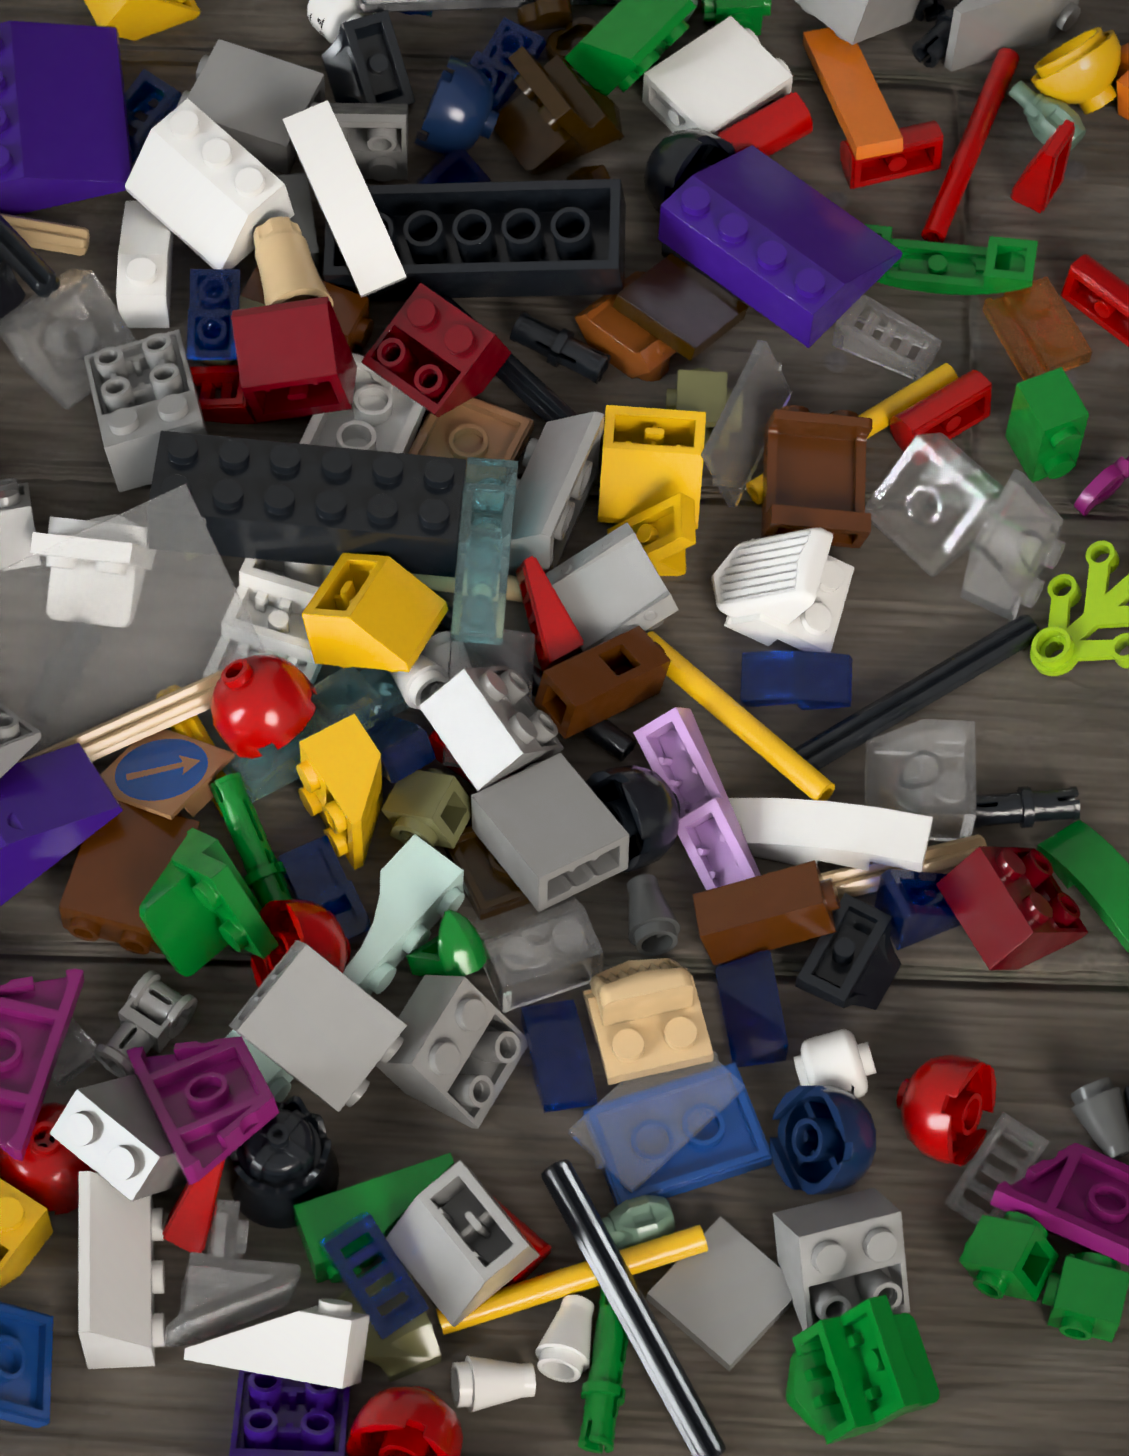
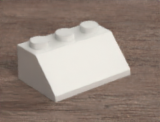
M188 98L151 129L125 184L128 193L222 277L255 249L253 233L257 226L264 224L270 218L280 216L289 217L290 219L294 216L285 183Z
M79 1171L78 1333L87 1368L155 1366V1347H165L164 1313H155V1294L165 1293L164 1260H154V1241H164V1235L162 1234L164 1229L163 1208H154L152 1195L131 1201L98 1173Z

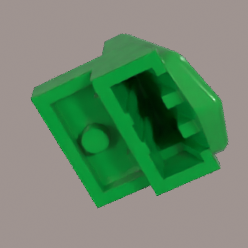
M192 827L186 832L187 836L140 904L139 915L175 971L186 977L195 974L228 944L238 952L245 949L264 959L279 944L259 915L262 909L261 905L219 840Z
M887 1295L868 1298L839 1317L822 1319L792 1337L796 1350L792 1353L790 1359L786 1401L813 1431L824 1436L827 1445L874 1431L901 1415L924 1409L939 1400V1389L916 1321L908 1313L893 1315Z

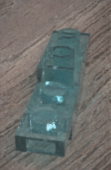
M468 457L457 555L451 641L503 645L518 461Z
M355 667L342 668L314 685L317 691V695L312 694L311 697L312 702L316 706L314 715L304 730L291 742L278 750L273 743L259 748L258 751L262 756L254 759L240 758L234 753L235 757L222 771L226 775L236 772L241 773L252 803L299 779L296 765L301 763L300 741L354 713L364 729L367 730L410 707L406 704L391 673L386 670L368 668L358 672Z

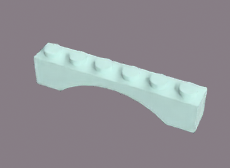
M414 834L380 870V895L374 921L361 948L347 965L343 974L369 995L372 992L376 994L383 992L396 974L397 970L395 967L407 954L412 953L427 943L431 935L430 929L443 917L444 912L448 909L456 912L465 898L464 870ZM232 1030L225 1038L241 1037V1035ZM243 1038L275 1101L282 1103L291 1089L290 1082L294 1078Z

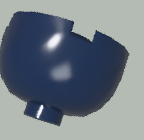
M451 55L448 59L447 67L454 71L451 73L443 70L423 117L425 120L421 130L427 132V135L418 131L414 144L444 155L461 154L471 149L480 136L489 139L500 114L492 110L494 91L486 75L472 64Z
M798 1086L786 1093L775 1108L772 1120H780L778 1125V1137H770V1152L776 1171L784 1183L791 1189L803 1190L807 1194L813 1195L840 1192L856 1184L871 1167L876 1151V1129L872 1115L864 1103L848 1091L834 1086Z

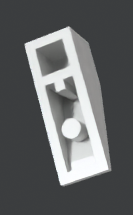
M125 201L118 250L116 299L120 328H170L173 232L138 201Z
M319 1299L318 1306L300 1310L185 1348L184 1360L343 1389L361 1382L370 1315L352 1312V1303L347 1301Z

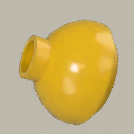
M1096 27L1060 45L1034 66L1037 71L1031 78L1034 87L1045 97L1049 96L1066 104H1078L1084 115L1105 106L1117 96L1116 91L1111 85L1117 75L1121 62V46L1114 30L1103 32L1101 27Z

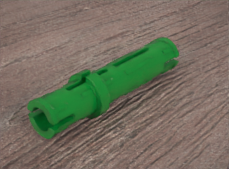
M231 773L215 780V783H211L209 788L213 793L216 803H218L230 836L244 864L243 866L247 873L244 880L250 889L253 888L261 907L263 908L269 901L293 899L284 878L287 872L282 861H277L270 847L264 828L247 793L241 773Z
M601 1288L598 1319L596 1321L591 1355V1367L588 1381L582 1384L581 1398L585 1399L583 1422L578 1440V1446L581 1449L592 1453H603V1445L604 1451L607 1453L614 1450L616 1419L619 1406L624 1404L626 1389L622 1388V1377L629 1338Z

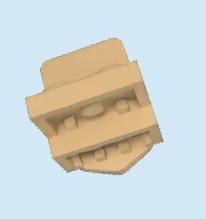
M670 958L628 960L594 975L590 981L591 989L583 991L595 1043L598 1044L608 1085L713 1061L714 1053L693 975L687 968H684L675 960Z

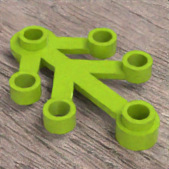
M1108 541L1094 542L1086 551L1085 558L1089 564L1084 613L1071 625L1070 609L1080 601L1082 596L1081 588L1075 578L1069 574L1057 575L1048 584L1047 591L1051 598L1048 627L1036 634L1030 650V658L1033 665L1044 675H1063L1072 670L1079 661L1115 660L1120 667L1129 668V654L1120 655V652L1129 646V633H1122L1113 640H1086L1098 629L1129 627V606H1125L1129 602V574L1108 592L1110 574L1117 569L1120 562L1118 553ZM1109 554L1105 561L1096 562L1100 555ZM1071 587L1069 593L1058 596L1061 589ZM1063 650L1059 655L1051 657L1055 651Z

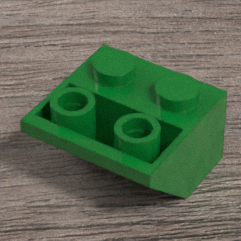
M621 0L570 51L565 59L596 91L608 96L618 87L624 93L690 27L684 19L692 12L696 5L691 0Z

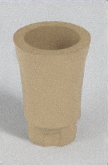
M279 216L270 218L264 224L257 226L253 233L256 249L255 259L260 272L265 306L328 296L333 307V300L319 276L307 240L302 236L299 225L292 222L289 217Z

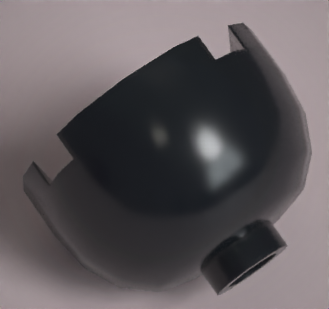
M700 129L675 131L663 138L652 151L647 161L644 175L645 192L655 210L660 213L661 204L692 175L735 154L736 151L733 145L708 131Z
M629 765L595 772L586 781L587 785L592 788V791L629 834L628 869L622 872L634 871L658 861L675 843L679 828L680 803L676 794L657 773L645 767Z

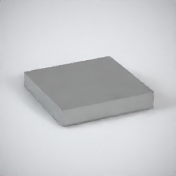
M720 1216L704 1233L708 1251L677 1261L647 1292L646 1300L726 1370L730 1371L793 1304V1299L782 1269Z

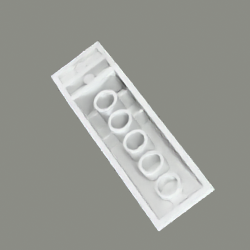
M352 353L357 365L352 409L312 415L299 444L408 454L426 409L363 365L361 361L365 356ZM245 558L239 571V586L221 622V637L203 673V678L225 669L227 665L237 659H244L259 654H272L290 661L314 685L322 664H315L302 612L333 566Z

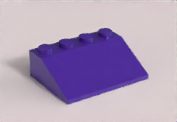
M25 21L1 22L0 213L18 215L126 191L125 184L132 171V159L119 33L116 27Z
M753 145L692 175L661 204L658 240L807 348H810L902 257L900 249Z

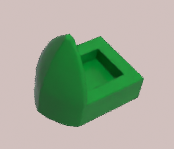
M450 909L446 910L443 914L438 936L406 955L412 975L466 976L480 970L487 961L482 939L474 925L466 917Z

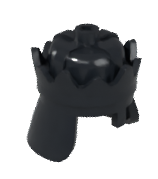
M292 1096L284 1103L275 1101L279 1114L230 1154L233 1168L239 1176L233 1189L236 1207L251 1221L269 1228L286 1229L296 1227L294 1205L335 1192L339 1183L338 1162L331 1148V1139L327 1137L323 1118L319 1114L309 1112L298 1096Z

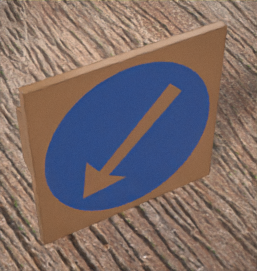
M164 729L131 744L100 775L118 801L171 820L183 808L191 817H194L214 797L209 785L215 783L216 775L235 755L228 750Z

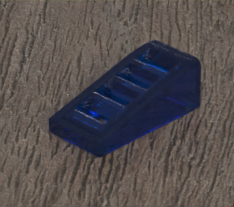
M146 69L142 70L125 92L128 124L138 130L133 137L129 135L132 163L138 158L151 129L177 108L182 95L178 90ZM152 98L160 102L156 108L147 104ZM139 111L149 116L145 122L135 117Z
M367 1212L360 1213L318 1241L364 1314L370 1315L369 1322L382 1340L429 1309L371 1214ZM366 1234L370 1242L345 1258L340 1249ZM378 1253L383 1261L357 1277L352 1269ZM391 1272L395 1281L369 1297L365 1289ZM403 1291L408 1300L382 1317L377 1308Z

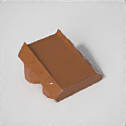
M635 271L624 280V288L646 272ZM617 294L603 295L574 317L587 344L605 354L611 355L610 364L631 379L637 377L643 381L654 382L660 380L669 371L670 356L677 351L616 310L613 304Z

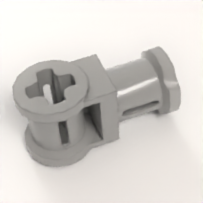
M154 970L148 971L138 980L128 996L126 1004L118 1012L121 1025L106 1045L99 1044L94 1050L96 1059L108 1071L119 1078L135 1074L126 1050L134 1047H143L146 1054L151 1048L160 1053L167 1043L178 1036L187 1026L196 1010L197 998L191 994L184 996L161 982L160 974Z

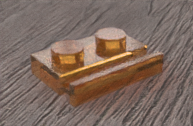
M1047 276L1033 281L1032 287L1004 292L1003 297L992 300L991 297L984 300L982 311L1023 380L1060 367L1067 371L1090 362L1092 350Z

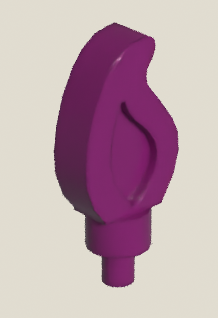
M1121 456L1115 463L1104 469L1079 495L1074 503V507L1083 516H1086L1094 506L1114 494L1124 482V479L1129 477V456L1126 459Z

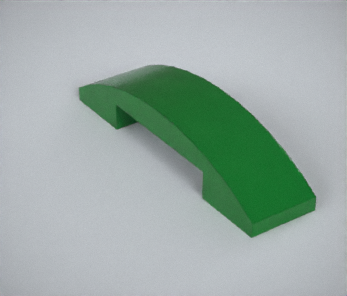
M864 224L902 251V257L877 283L901 289L948 295L995 294L1032 287L1038 241L989 236L988 247L908 240L892 238L891 226Z
M1079 819L1038 844L1036 850L1049 860L1054 873L1067 889L1075 885L1129 953V863L1100 834Z

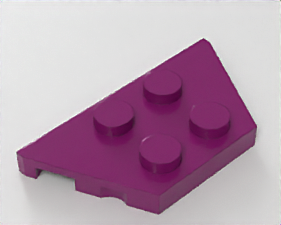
M69 969L66 970V977L34 983L33 976L13 979L4 985H0V1148L16 1160L23 1161L84 984V970Z
M242 1036L221 1038L207 1043L197 1041L175 1043L173 1049L175 1054L147 1057L143 1047H134L126 1050L131 1067L189 1185L202 1179L279 1114L274 1096Z
M1075 1142L1058 1151L1055 1158L1042 1160L1029 1167L1025 1177L1011 1185L1003 1181L997 1185L990 1205L1006 1212L1016 1211L1038 1221L1046 1230L1129 1266V1165Z

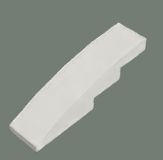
M326 100L284 118V125L360 297L362 298L406 279L405 271L329 101Z
M728 798L754 857L792 865L815 860L816 864H818V861L866 871H869L870 862L922 872L932 828L933 817L880 807L821 800Z

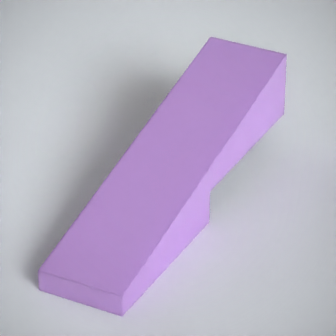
M675 707L633 732L653 772L657 773L667 783L679 800L680 815L677 834L705 889L710 890L760 876L761 874L691 709Z

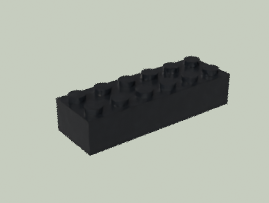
M621 179L367 185L407 276L404 280L365 296L369 300L408 299L420 282L439 296H449L451 298L618 294L624 289L626 203ZM326 220L323 268L325 282L359 294Z
M161 431L147 508L149 549L334 566L342 553L390 556L412 574L455 578L464 505L467 459Z

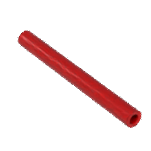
M1001 48L997 52L921 232V236L925 241L943 243L1020 61L1018 53L1012 49Z

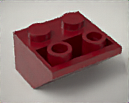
M420 282L361 363L433 415L440 417L482 393L511 355V351L494 333Z
M328 296L232 311L231 319L241 388L257 423L352 409L357 365Z
M979 846L936 884L989 970H1018L1082 939L1089 933L1079 918L1081 913L1078 905L1069 895L1063 893L1052 876L1053 867L1051 863L1035 848Z

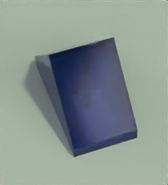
M888 869L881 874L874 907L892 916L890 938L897 951L961 925L936 885L947 874Z

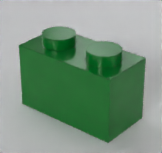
M1062 367L1024 380L1016 385L1005 437L1031 483L1047 477L1049 479L1060 478L1069 473L1077 464L1089 413Z

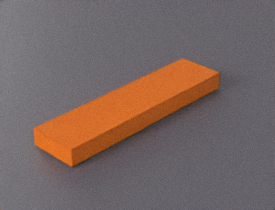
M829 27L803 32L804 49L856 160L902 152L903 137L858 43L851 45L849 42L840 39Z

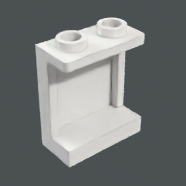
M730 16L645 72L642 102L672 132L700 129L717 136L722 130L750 116L772 100L777 101L791 93L793 75L783 60L774 58L760 44L758 37L752 30L743 28Z

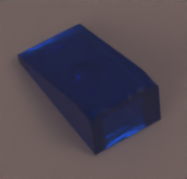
M388 714L364 728L381 753L382 776L391 783H396L436 759L427 732L418 724Z

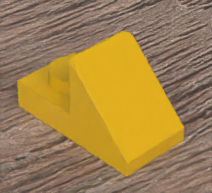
M680 492L607 529V534L627 522L635 532L659 576L686 574L685 549L696 544L694 499Z

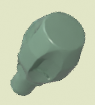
M1022 80L1010 90L1009 95L1024 108L1023 114L1027 116V121L1034 136L1041 143L1045 144L1058 126L1062 125L1066 119L1075 123V132L1070 151L1085 136L1086 129L1079 115L1065 102L1049 96L1045 97L1042 93L1037 95Z
M643 1195L625 1200L609 1212L607 1217L601 1218L618 1249L628 1248L675 1232L673 1212L668 1200L663 1196Z

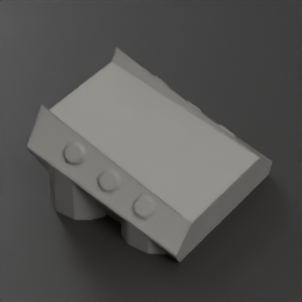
M627 522L546 573L547 578L584 640V645L580 648L582 652L637 626H640L644 631H652L662 625L668 616L679 610L635 532Z

